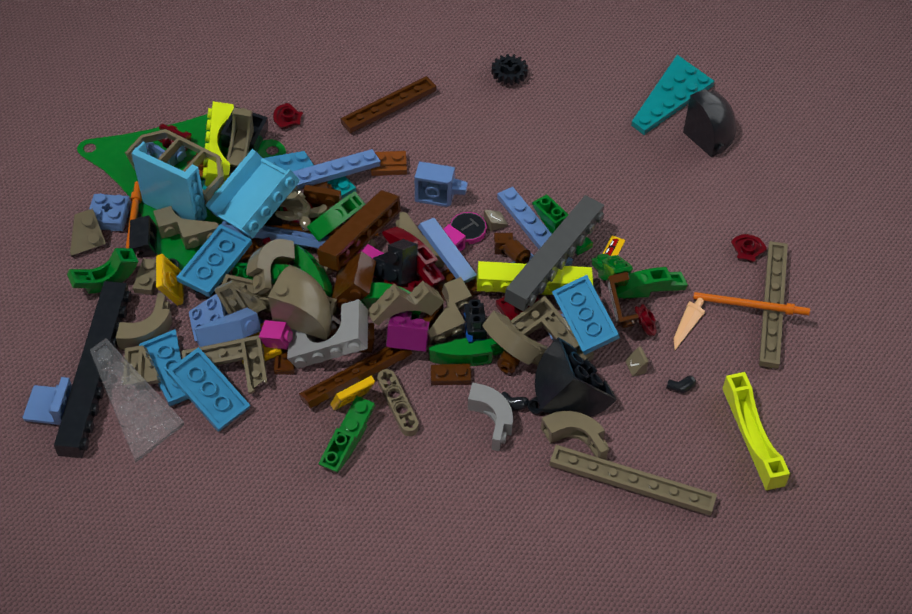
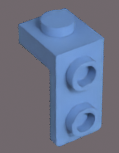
M153 142L145 143L148 155L156 159L165 152L164 149ZM182 145L166 163L175 166L186 157L185 146Z

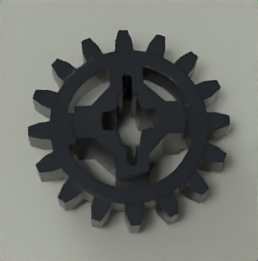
M506 54V57L500 55V59L495 58V62H492L491 74L493 79H498V83L503 81L504 85L510 83L513 86L514 82L519 84L520 80H525L528 74V65H526L525 60L521 61L522 57L515 58V54L512 57L509 54Z

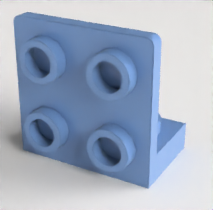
M217 294L189 311L193 336L196 342L197 338L194 328L229 315Z
M61 377L59 385H56V387L34 385L23 420L60 425L72 388L70 379Z

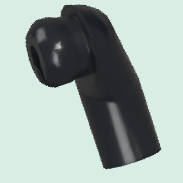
M690 375L679 382L669 379L666 389L686 393L694 388L696 380Z
M506 391L501 393L508 401L512 411L523 410L528 407V398H512Z

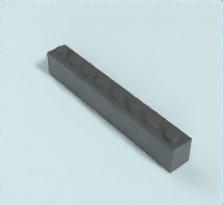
M585 195L506 288L504 301L522 311H525L528 306H532L537 295L544 292L547 283L554 280L557 271L564 268L567 259L573 257L576 248L582 246L588 234H592L595 225L601 223L605 215L603 213L604 204Z

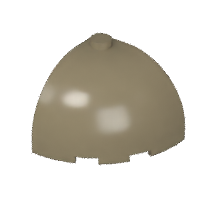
M292 265L286 267L279 275L268 295L272 321L286 322L290 329L328 340L332 328V312L325 291L307 272Z

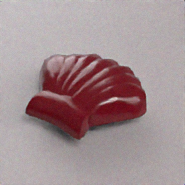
M285 103L276 107L273 113V120L281 129L292 125L299 126L303 112H299L291 104Z
M741 234L731 240L735 251L738 253V259L755 262V257L767 249L764 242L754 235Z
M644 304L640 307L636 306L635 312L639 316V324L647 335L655 336L657 329L653 313Z

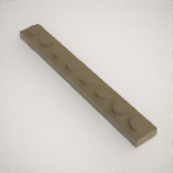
M772 241L768 243L763 302L784 304L788 244ZM763 309L759 366L779 368L783 312Z
M559 445L555 446L549 464L552 467L709 516L712 514L717 494Z

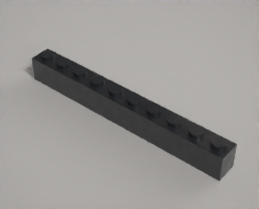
M104 281L54 443L58 456L83 458L84 451L88 450V437L93 432V420L99 412L98 403L104 395V382L108 381V369L113 364V352L118 347L116 335L119 323L123 321V318H126L127 304L131 302L132 293L129 291L127 283Z

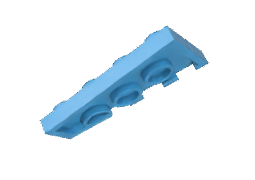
M176 329L140 343L139 346L143 345L146 347L161 379V383H158L169 407L187 400L188 397L167 374V370L181 360Z

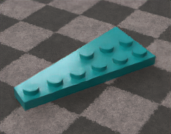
M676 55L632 120L631 126L645 135L689 104L690 95L701 90H709L714 86L715 81L682 57Z

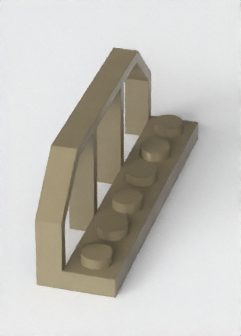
M167 129L141 135L125 152L135 170L131 153L142 142L149 143L169 138L174 142L158 158L159 160L166 163L183 145L198 153L184 168V172L192 164L198 167L206 157L217 162L218 176L206 190H203L205 205L224 182L223 164L219 155Z

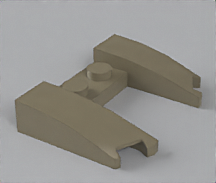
M546 296L511 320L513 325L525 336L544 326L555 340L559 337L576 348V353L583 360L587 358L591 361L594 358L593 352L586 355L583 354L567 321Z
M259 335L199 347L215 366L243 360L249 394L254 393V388L262 382L268 383L263 342L260 340ZM197 348L183 350L182 359Z

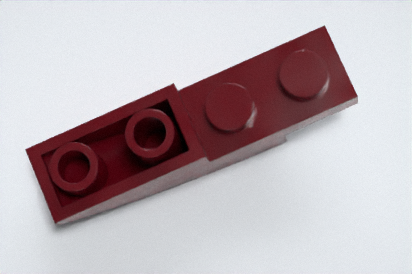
M393 227L382 232L389 244L402 239L418 244L417 272L425 283L434 287L445 280L435 265L438 260L437 257L417 237L399 227Z

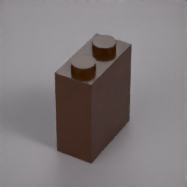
M362 251L338 271L332 298L337 299L336 306L340 309L341 304L358 299L361 301L370 293L376 260Z

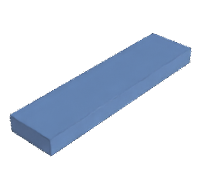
M435 218L419 224L418 228L456 279L461 277L464 283L476 278L477 274Z

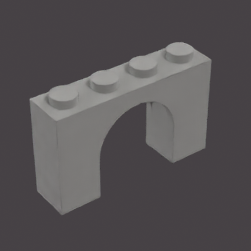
M359 299L341 304L340 327L330 339L324 342L315 343V336L291 329L293 339L288 345L287 359L298 369L368 349V309Z

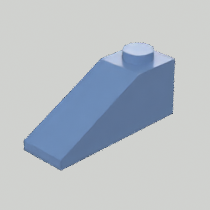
M244 308L196 327L194 331L199 347L248 337L260 332L261 327L257 313L249 308Z

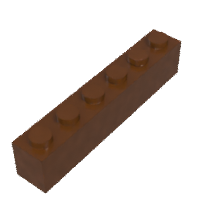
M383 190L378 192L317 249L319 265L339 271L401 211L400 196Z

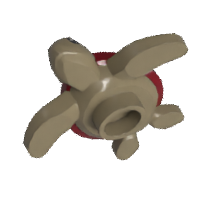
M303 199L308 204L306 208L301 210L283 207V211H276L275 215L278 218L300 224L303 230L309 231L307 226L311 224L310 218L320 217L327 211V206L323 204L312 208L311 204Z

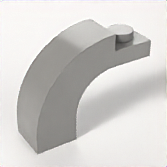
M472 383L468 397V410L484 413L494 421L495 429L492 438V450L500 451L501 444H505L507 435H512V409L506 398L497 390L486 385Z

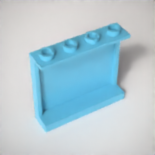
M142 142L131 153L144 204L157 210L172 206L175 214L183 219L199 221L206 219L207 211L199 168L192 164L184 172L148 155L145 142Z
M252 149L205 206L218 218L249 237L254 238L300 180L290 169L286 171L262 158Z

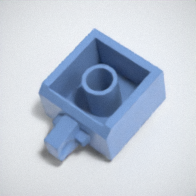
M419 161L414 177L415 202L448 207L452 203L454 194H466L468 182L455 179V167Z

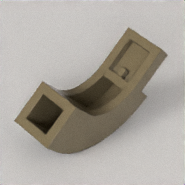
M286 239L272 240L251 255L247 264L246 275L253 276L252 284L255 295L261 296L272 289V263L287 264L295 259L294 241Z
M163 293L157 294L154 311L147 319L137 323H119L116 335L119 350L139 346L142 342L168 332L173 320L170 312V301H167V297Z
M493 311L482 325L491 338L504 350L528 365L533 363L538 366L548 348L525 336L513 325L507 316L499 312Z
M560 411L542 417L541 430L550 444L564 438H576L583 441L595 457L607 459L609 447L606 441L603 440L605 430L593 418L573 411Z

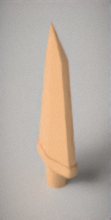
M697 298L695 303L688 302L673 338L675 350L704 315L705 310L701 308L704 303L702 298Z

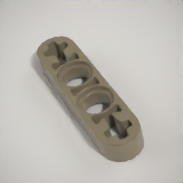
M389 369L380 371L378 373V385L400 431L405 436H414L419 429L418 419L395 373ZM387 377V379H390V386H388L387 381L383 378ZM395 391L400 395L397 398H391L389 393ZM399 407H405L407 412L400 414L396 410ZM406 419H408L410 426H413V428L406 426Z

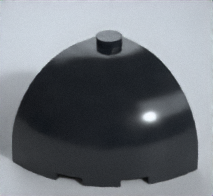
M705 89L690 95L683 133L710 157L722 153L731 145L736 133V119L731 105L719 92L713 89L712 91Z
M559 337L547 348L537 367L535 392L540 409L544 413L549 414L560 411H573L589 417L603 412L617 400L606 380L602 381L596 374L598 370L587 358L583 360L576 353V348Z

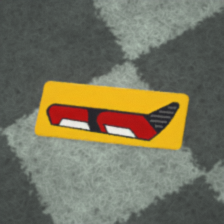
M611 236L603 254L610 256L618 255L625 240Z

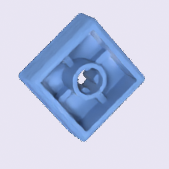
M100 193L93 195L89 209L93 208L101 230L124 231L132 204L129 196Z

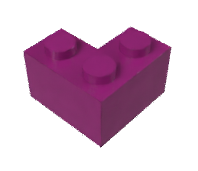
M410 311L400 312L391 316L388 324L386 347L426 352L430 322H426L423 319L412 320V312Z

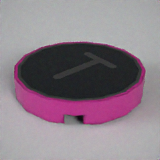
M460 213L450 223L452 227L466 236V242H469V244L477 243L485 237L487 230L486 222L483 217L476 213Z

